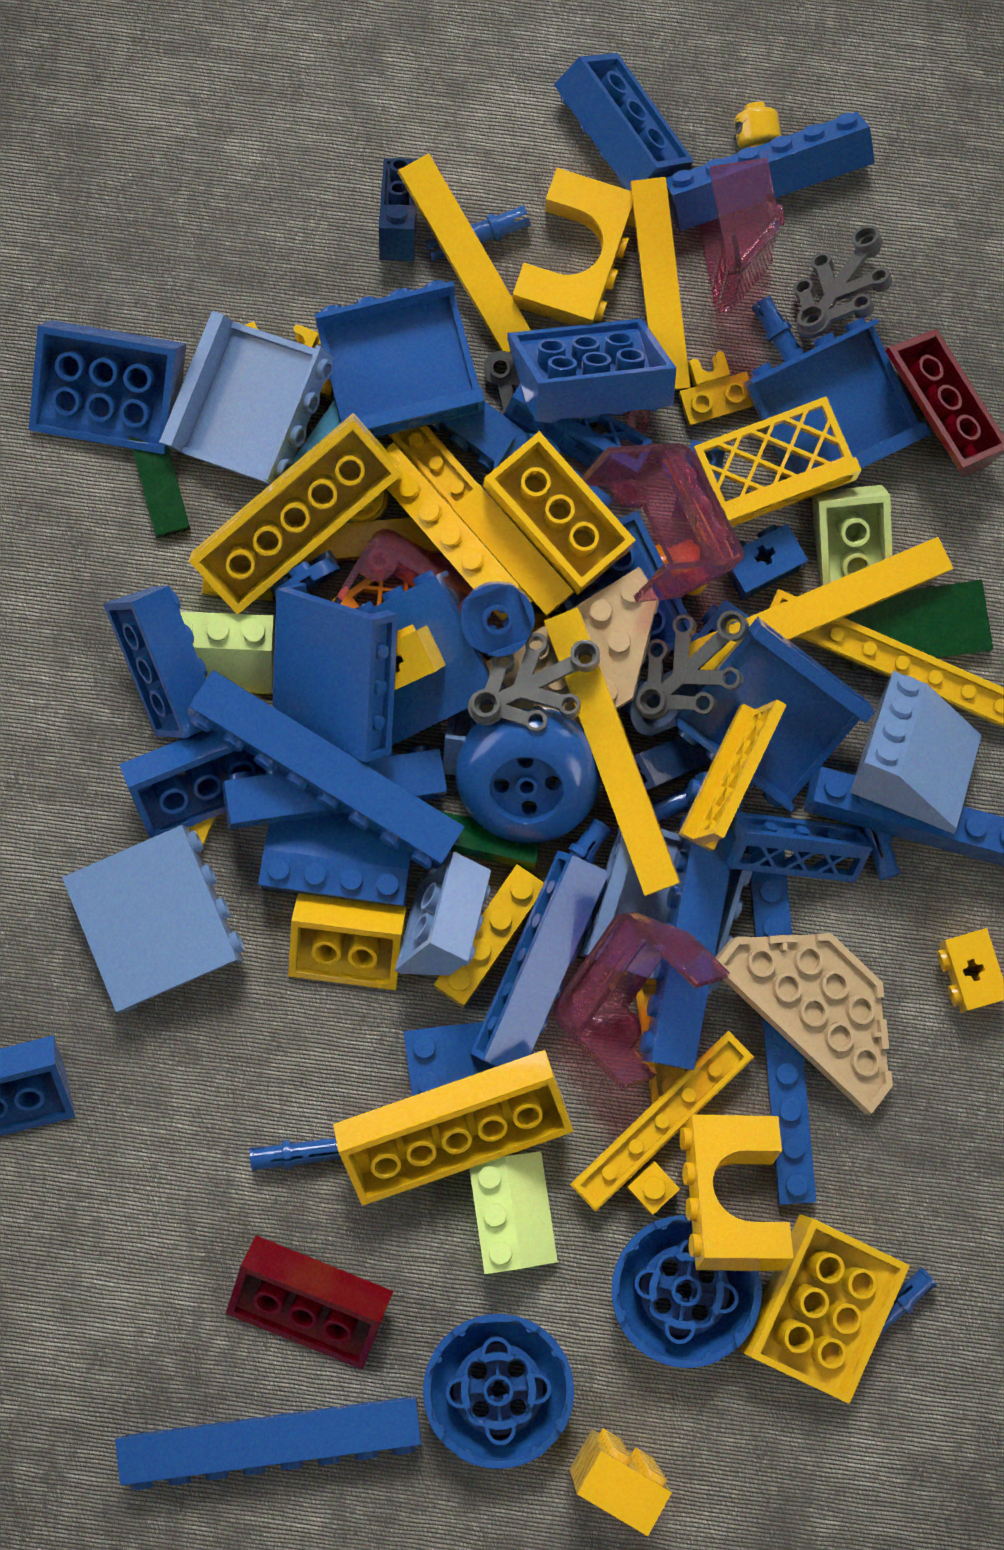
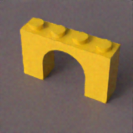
M556 168L546 197L545 212L588 227L598 238L602 252L595 264L589 269L573 275L559 274L523 263L512 299L520 309L572 326L594 324L595 321L602 322L608 303L603 301L606 289L613 290L618 275V270L613 269L617 257L624 258L629 243V238L624 237L627 227L635 226L631 191Z
M692 1114L685 1127H682L680 1130L679 1141L681 1150H686V1162L683 1165L682 1175L684 1185H689L690 1198L686 1201V1218L688 1221H692L693 1234L689 1237V1254L691 1257H695L696 1270L784 1271L794 1259L790 1222H750L738 1219L721 1206L713 1187L714 1172L723 1166L731 1164L773 1165L782 1152L779 1117Z

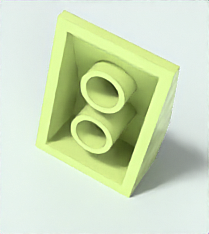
M882 485L829 490L812 497L813 527L821 586L893 556L890 494Z

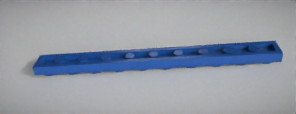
M746 846L747 854L752 856L762 851L761 847ZM785 850L771 857L772 860L776 862L785 860ZM752 871L749 882L754 937L792 935L787 875ZM762 1017L770 1116L779 1117L782 1152L774 1162L778 1205L817 1202L804 1058L791 1043Z

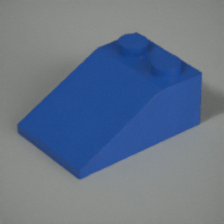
M484 1022L404 1031L412 1096L497 1067L471 1054V1050Z

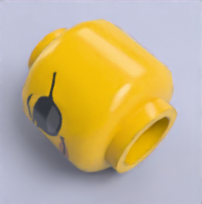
M752 102L745 105V110L738 113L734 119L737 145L741 150L747 147H757L766 144L774 138L781 136L778 112L771 107H765L764 102Z

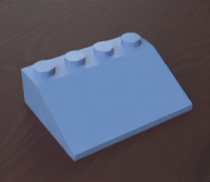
M893 671L878 702L850 793L954 834L959 822L982 735L928 684L911 676Z

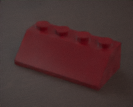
M938 329L890 346L885 350L962 477L988 467L1004 453V435Z
M255 1235L240 1266L225 1314L363 1370L393 1291Z

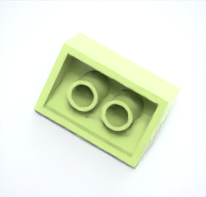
M180 611L184 624L193 633V646L197 657L206 666L207 677L214 670L251 694L273 695L274 615H237Z
M541 1151L504 1156L469 1168L484 1274L558 1262Z

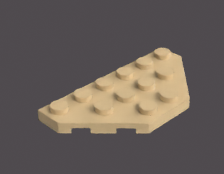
M640 567L572 608L578 607L580 609L590 639L599 648L600 666L617 710L635 699L642 663L644 664L651 636L650 631L654 615L657 612L660 600ZM546 626L533 632L543 634L548 645L545 655L539 657L534 674L559 662ZM533 641L530 644V648L534 650L540 649L543 643ZM525 645L513 653L515 666L511 672L505 674L503 683L506 688L514 685L526 651ZM501 657L498 659L497 664L505 666L510 662V659ZM492 658L485 662L490 673L493 667ZM565 678L542 688L562 695L570 693ZM522 699L509 704V706L518 709H534V706H540L559 712L557 709ZM566 702L563 708L567 711L575 709L574 702ZM484 704L480 710L483 713H489L493 710L494 706ZM579 716L572 718L582 727Z
M832 933L735 937L730 939L709 967L863 1113L872 1114L893 1086L892 1072L888 1071L886 1049H889L887 1020L883 1019L882 1012L883 982Z

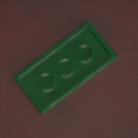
M982 580L907 590L844 617L937 659L993 650ZM849 661L851 671L867 669Z

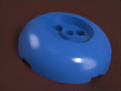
M534 706V709L522 708L521 710L527 712L540 710L544 712L548 721L547 728L544 731L533 733L526 726L502 719L492 725L477 723L465 737L459 749L456 762L457 790L465 809L475 822L497 837L528 844L551 841L576 828L593 808L601 783V776L584 729L574 720L564 718L558 711ZM532 717L529 721V724L533 727H539L543 723V719L540 717ZM517 758H533V759H523V760H521V761H518ZM549 776H556L560 779L556 780L553 787L548 786L545 782ZM503 778L509 782V786L506 788L503 783L494 781ZM530 800L535 802L537 806L530 808L522 803Z
M686 1215L660 1219L644 1227L634 1235L622 1250L615 1265L612 1276L611 1297L615 1316L621 1329L638 1350L651 1359L665 1365L695 1368L720 1361V1359L729 1355L746 1340L759 1315L762 1285L759 1271L713 1270L714 1279L710 1283H702L698 1277L700 1270H696L695 1257H691L689 1254V1237L693 1234L692 1221H688ZM667 1260H673L677 1263L678 1270L673 1276H666L662 1271V1265ZM683 1283H688L691 1287V1293L687 1297H681L678 1293V1287ZM666 1297L670 1300L671 1308L667 1313H659L656 1310L655 1303L658 1298ZM702 1304L707 1308L708 1314L704 1320L698 1321L693 1318L692 1309L695 1305Z
M487 1314L472 1318L458 1325L438 1344L426 1368L423 1383V1400L426 1415L434 1433L448 1449L459 1458L471 1464L485 1468L504 1469L520 1466L538 1458L558 1439L571 1415L574 1400V1383L569 1362L562 1348L542 1327L530 1320L515 1315ZM512 1361H520L524 1365V1372L521 1376L513 1377L509 1374L508 1366ZM475 1363L484 1364L487 1368L486 1376L482 1379L474 1378L471 1375L472 1365ZM495 1382H502L505 1385L506 1390L503 1395L496 1396L492 1393L491 1387L494 1386ZM521 1399L526 1403V1411L522 1415H514L510 1411V1404L513 1400ZM484 1401L487 1403L489 1412L485 1417L474 1415L472 1408L476 1402Z

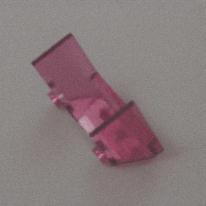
M767 158L710 166L709 168L718 218L700 224L699 227L713 303L717 314L731 312L767 272L768 265L773 263L772 252L778 236L779 226H784V211L782 204H776Z
M669 443L607 447L581 477L588 486L609 485L617 502L631 508L642 507L669 562L668 564H663L633 596L636 603L680 598L733 570L743 560L744 552L696 454L686 445Z
M386 528L376 531L371 536L333 602L341 604L359 573L372 581H383L393 574L414 587L416 585L413 579L429 570H433L435 576L447 571L448 576L443 578V581L458 596L460 603L457 608L460 614L463 600L474 589L453 565L398 532ZM491 611V617L487 619L488 624L493 616V611Z
M626 912L613 918L554 1005V1016L559 1026L621 1090L654 1079L657 1075V1072L647 1062H644L643 1058L633 1049L641 1036V1024L638 1017L628 1006L662 958L671 964L695 989L726 979L730 974L692 934L637 912Z

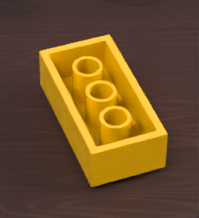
M540 431L484 478L483 488L577 595L584 591L634 546L636 539Z

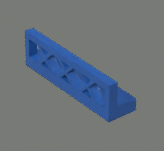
M521 384L513 394L503 414L515 425L531 434H536L540 431L543 436L553 441L561 452L623 488L626 487L652 442L650 438L609 414L593 415L588 419H559L553 423L536 422L526 405ZM589 423H600L605 427L607 434H597L592 431ZM629 440L640 448L636 455L623 449L620 441Z
M736 812L730 824L736 840L726 863L731 869L856 883L873 847L857 826ZM747 845L761 847V852L750 858H742ZM783 850H792L794 855L781 862L773 861L771 858ZM816 853L824 854L825 858L812 866L805 865L803 862ZM847 857L854 858L849 870L837 869L835 867L836 863Z

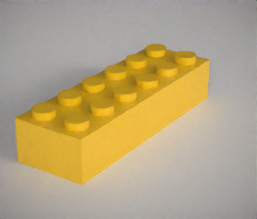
M352 413L191 552L189 562L238 615L402 475L401 467L360 419Z
M545 1050L333 1124L339 1155L362 1206L574 1132L565 1102Z
M602 1428L601 1432L598 1433L591 1429L570 1467L577 1495L648 1536L672 1494L666 1484L667 1478L664 1477L665 1474L662 1473V1470L659 1469L660 1466L657 1465V1462L649 1454L636 1447L631 1453L623 1445L622 1439L612 1432Z

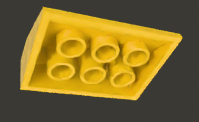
M799 1214L791 1232L794 1259L784 1271L773 1272L761 1299L756 1323L738 1351L850 1404L910 1265L824 1223Z

